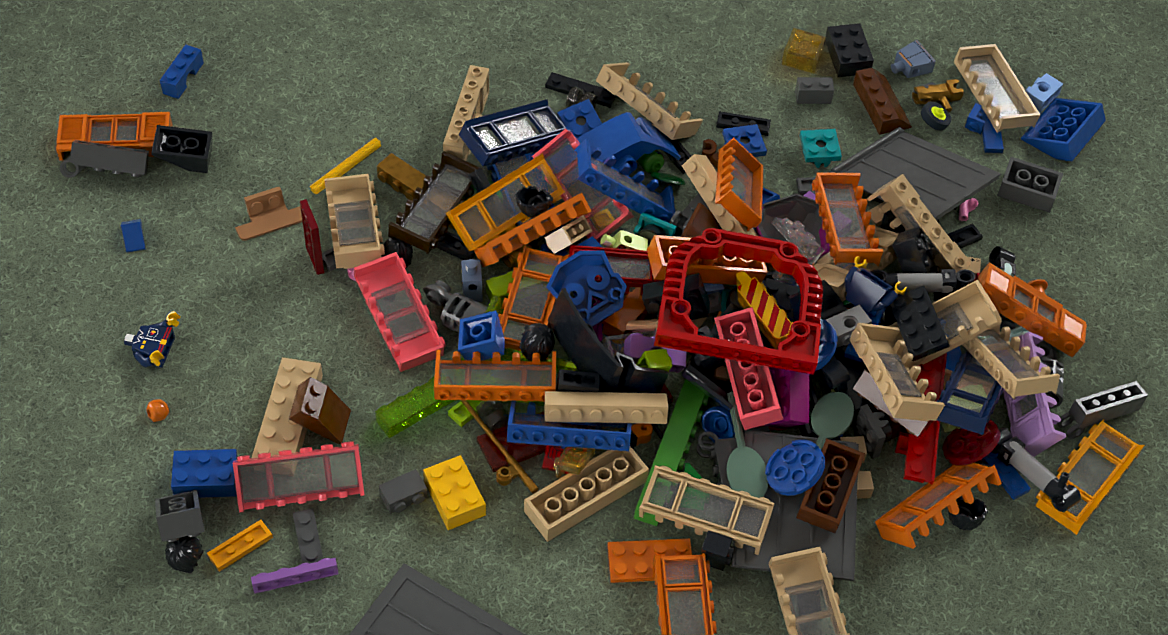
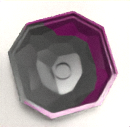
M794 194L763 204L762 221L755 227L758 236L794 243L798 247V253L806 257L808 263L822 258L830 251L829 243L826 242V231L822 228L823 220L819 216V205L816 204L815 200Z

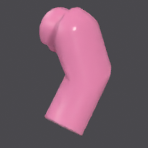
M971 198L960 204L959 220H968V213L978 206L977 199Z

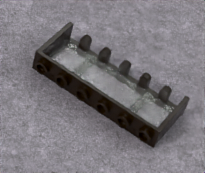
M443 151L440 165L435 163L433 166L432 176H425L423 188H416L414 200H407L405 212H398L396 216V224L393 222L389 223L388 237L398 238L429 254L432 248L435 249L437 247L440 237L445 236L451 221L446 212L473 196L475 188L468 175L480 167Z

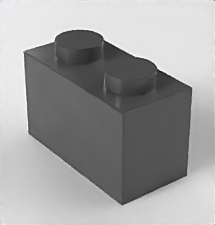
M831 77L797 78L795 88L797 104H831L834 93L833 79Z
M416 469L379 485L380 496L390 514L402 512L407 506L420 504L427 498V488Z

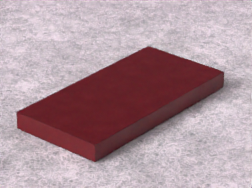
M305 199L299 202L305 245L316 274L320 275L324 273L319 228L308 201Z

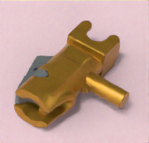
M958 79L947 80L946 84L930 82L914 87L912 98L915 104L941 102L942 106L948 112H951L952 108L948 100L950 102L961 100L964 90L956 88L959 83Z

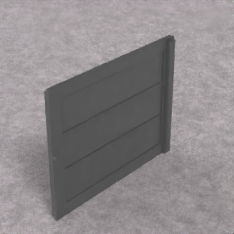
M901 127L896 128L829 171V173H860L858 186H863V192L870 195L903 174L936 220L983 190L1001 176V173L904 132V129ZM880 195L876 197V198H878V199L884 201V200L881 198Z
M742 430L745 446L755 450L761 456L765 465H767L768 460L777 449L781 450L794 440H809L815 444L818 438ZM832 440L859 451V444H856V442ZM858 475L836 533L796 518L806 491L792 496L781 495L775 492L768 483L764 498L773 502L774 508L759 555L754 554L755 547L744 544L743 548H737L735 541H733L732 567L770 571L769 562L771 557L820 547L822 553L826 554L828 562L826 567L828 573L832 574L833 579L854 581ZM742 505L734 530L758 537L766 512Z
M404 563L349 635L527 634H523Z

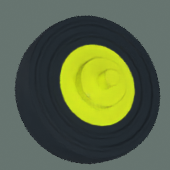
M928 102L923 106L921 116L930 127L942 131L950 125L951 116L942 105L936 102Z

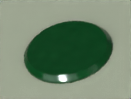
M662 172L651 173L653 178L676 185L686 184L682 178Z

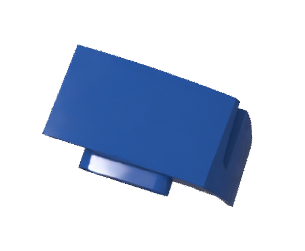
M629 112L616 116L577 138L580 144L586 138L589 139L590 152L595 147H600L602 154L597 159L603 162L610 155H614L616 163L612 167L617 170L625 163L630 164V171L626 174L628 176L637 168L636 160L643 154H651L656 149L663 150L678 160L681 159L675 147L664 133L642 117H638L635 120ZM568 144L551 157L550 161L557 174L577 158V154ZM578 166L561 179L567 189L578 181ZM604 171V174L606 176L614 179L619 183L622 182L621 180L615 178L614 176ZM591 187L597 197L605 196V194Z

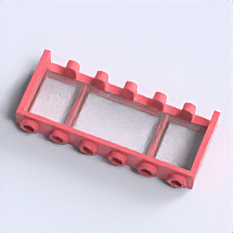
M564 129L532 157L534 159L543 153L544 159L562 189L565 190V193L560 195L564 201L583 193L592 211L584 215L592 229V232L586 235V237L589 239L593 236L600 243L604 234L610 235L634 216L627 206L577 179L579 177L577 153L574 150L580 143L572 132ZM539 166L536 167L540 172L542 171ZM544 176V179L550 185L547 178Z
M350 441L341 443L340 447H333V444L320 446L321 449L312 450V447L300 448V452L292 453L291 450L279 451V455L271 456V453L268 452L258 454V458H250V455L237 457V460L233 461L239 513L244 512L246 509L256 508V510H260L267 506L277 505V507L296 502L303 504L306 501L318 499L319 501H325L327 498H346L348 495L354 494L363 496L364 487L358 444L354 445V442Z

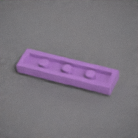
M324 558L319 562L302 563L297 567L281 568L271 573H259L251 577L254 594L337 575L336 558Z

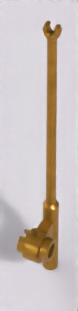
M449 377L445 378L446 385H453ZM460 400L506 457V461L510 465L509 467H501L497 470L496 481L502 486H507L512 482V479L519 476L531 493H536L539 488L512 455L510 456L467 401Z

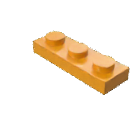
M259 520L207 552V555L220 572L271 540L273 535L263 521Z

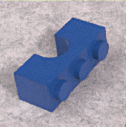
M185 44L160 79L164 95L176 99L180 98L187 88L186 79L188 74L196 75L204 64L201 49Z

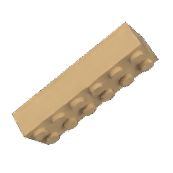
M282 357L252 458H258V454L268 452L271 453V456L279 455V451L291 450L292 453L300 452L307 428L289 420L298 385L309 377L321 382L323 376L321 363ZM298 460L271 463L272 473L294 476ZM265 464L253 466L256 471L266 472Z
M631 446L629 451L607 450L524 499V512L548 542L646 483L649 468Z

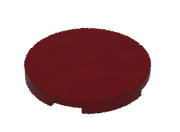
M989 420V423H986L983 435L963 428L959 430L955 428L944 441L942 449L945 458L949 463L957 466L969 465L981 460L997 446L1001 435L998 426L994 421Z

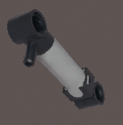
M879 269L870 271V273L893 287L892 290H895L897 282H901L897 287L898 290H903L907 287L906 292L925 285L927 292H941V296H947L975 281V273L967 269L959 270L957 273H955V269H941V273H886Z
M1004 427L999 428L1000 440L991 452L994 454L998 453L997 458L1006 466L1010 464L1051 498L1053 506L1060 512L1069 510L1081 501L1079 490L1073 485H1066L1069 479L1067 472H1062L1060 478L1056 477L1024 449L1026 444L1016 436L1013 437L1008 429Z

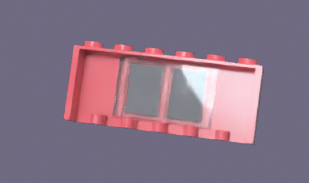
M397 252L354 267V278L388 349H390L400 372L436 359V350H441V356H443L446 344L443 337H439L437 333L438 328L435 321H431L429 317L430 313L427 305L422 304L421 293L418 289L414 288L412 275L410 273L407 274L403 258H399Z

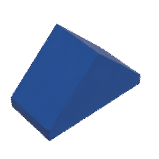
M141 219L122 222L121 228L126 252L144 250L145 243Z

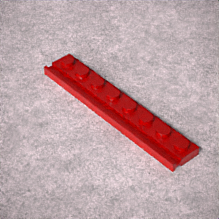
M947 353L924 365H918L921 368V372L916 382L918 383L920 379L928 380L929 384L923 394L927 395L928 392H935L937 397L934 402L937 399L939 400L944 389ZM933 421L927 430L918 437L908 433L903 479L920 483L928 482L930 485H933L940 421Z

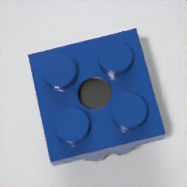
M589 99L557 112L559 120L567 130H571L576 139L602 124Z
M757 124L723 129L724 145L735 138L754 157L766 156L767 149Z

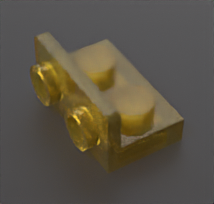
M565 447L562 455L557 457L554 462V469H556L555 477L560 478L565 471L579 475L594 456L595 449Z

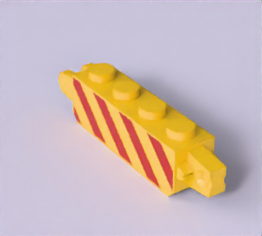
M741 271L736 274L738 302L743 309L753 307L760 331L773 348L777 349L778 344L787 339L793 322H790L784 309L779 308L775 298L767 293L766 287L762 282L760 283L756 277L751 279L747 273Z

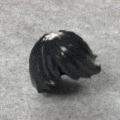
M531 185L527 188L522 186V189L515 194L517 206H519L523 214L531 218L546 212L552 205L551 201L553 202V197L545 189L538 192L537 187H532Z
M395 237L387 239L383 244L385 255H381V257L397 252L399 258H403L406 268L411 265L413 258L412 245Z
M541 323L525 326L520 342L522 355L528 361H532V354L539 353L540 361H545L554 348L553 331L547 325Z
M962 496L956 499L959 513L954 515L948 510L949 519L952 524L963 531L973 530L980 526L988 514L987 506L984 505L985 502L979 498H974L972 504L965 503Z
M184 536L179 537L180 539L177 541L168 542L165 549V559L168 565L174 570L192 573L194 571L193 567L198 566L197 562L204 552L201 548L202 544L199 542L200 539Z

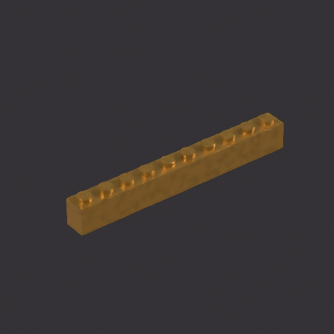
M389 154L377 165L379 180L391 185L395 191L403 193L407 199L413 201L416 188H423L426 175L394 154ZM434 187L420 207L433 213L435 218L443 220L446 212L451 209L458 198ZM474 207L458 216L473 241L491 231L480 211ZM450 223L449 227L455 229L454 226ZM504 230L503 232H501L500 235L505 234V233H506V230ZM526 244L527 248H532L530 244ZM524 246L500 259L508 267H518V254L523 252Z

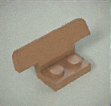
M275 187L244 197L251 222L235 227L241 240H249L301 223L300 207L287 210L281 188Z

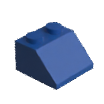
M496 310L460 320L458 351L465 360H472L473 352H480L481 361L492 358L494 352H499L501 356L504 355L505 338Z

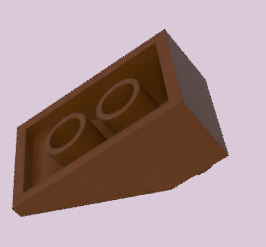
M309 377L298 385L289 420L341 445L351 409L327 385Z

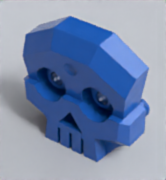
M604 250L579 251L556 266L546 286L547 290L556 300L562 288H566L569 296L570 292H577L576 298L571 296L570 298L585 323L592 327L623 307V299L627 287L619 273L613 272ZM595 276H601L602 281L596 282ZM592 297L602 301L591 308Z

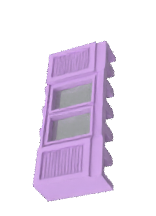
M1029 331L1019 336V352L1021 347L1029 346L1030 348L1029 362L1032 357H1042L1045 355V351L1042 348L1035 346L1043 340L1042 336ZM1007 351L994 353L997 358L1007 360V362L1014 360ZM1015 360L1012 374L1026 372ZM1040 363L1039 372H1041L1042 367H1047V365ZM1005 389L1003 390L1011 424V434L1026 444L1024 449L1033 457L1066 437V433L1057 431L1053 427V424L1061 421L1058 415L1051 413L1049 407L1057 404L1054 398L1047 396L1046 393L1017 396L1013 399Z

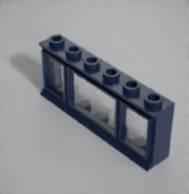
M548 99L467 120L464 122L459 136L480 164L487 166L504 160L508 161L518 156L522 157L528 153H535L567 128L549 107Z
M968 350L965 354H961L955 370L952 371L950 379L945 385V389L942 390L939 400L937 399L936 401L942 402L945 405L937 420L983 435L986 423H989L990 416L993 414L995 405L998 404L1004 388ZM998 358L1012 373L1015 359L1007 362V360Z

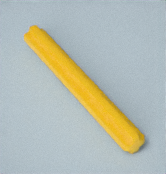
M377 138L372 139L310 186V190L314 194L321 192L325 189L324 179L341 177L381 147L380 140Z

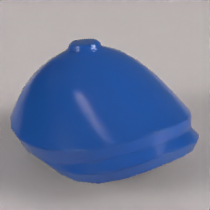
M715 406L704 413L702 427L705 432L708 431L716 434L718 439L734 438L735 432L732 417L728 410L722 406ZM708 436L715 443V440Z

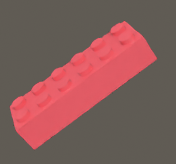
M753 307L714 318L719 339H728L734 342L764 347ZM725 359L744 430L783 420L770 367Z

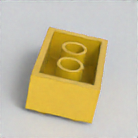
M461 455L423 469L424 483L447 530L486 516V503Z

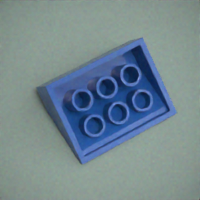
M1055 98L1040 115L1035 127L1031 126L1021 137V140L1055 159L1073 161L1106 121L1102 103Z

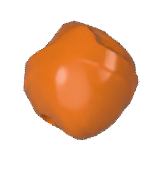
M161 399L152 400L147 405V414L153 422L161 421L169 414L168 405Z

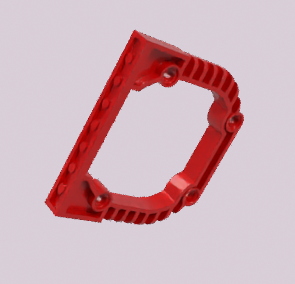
M707 228L703 231L702 235L693 237L690 241L680 244L668 260L654 346L814 375L818 364L821 332L822 280L815 267L808 263L806 257L798 253V247L794 243L723 229ZM721 255L771 263L772 267L778 272L792 275L800 286L799 321L792 323L787 339L780 342L777 349L698 335L699 328L689 318L691 305L687 300L683 299L688 267L699 258L714 260Z

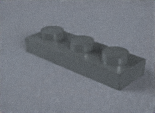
M313 508L293 512L302 563L319 562L323 559Z

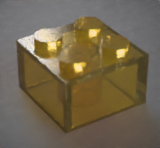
M793 28L784 50L782 65L814 74L824 50L826 37Z

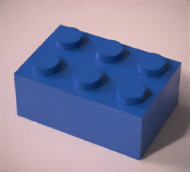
M237 450L174 451L171 480L173 495L197 490L199 498L237 496L233 461L237 460L238 457Z

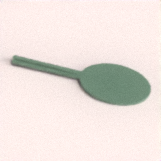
M731 391L727 393L728 402L733 405L730 412L738 448L732 451L727 461L728 483L732 490L738 492L745 491L757 498L764 497L768 488L767 475L765 474L766 465L755 450L745 446L734 393Z
M832 392L823 396L816 403L812 411L811 426L814 433L818 436L816 445L821 451L826 438L834 439L839 437L849 428L852 422L854 405L851 398L845 393Z

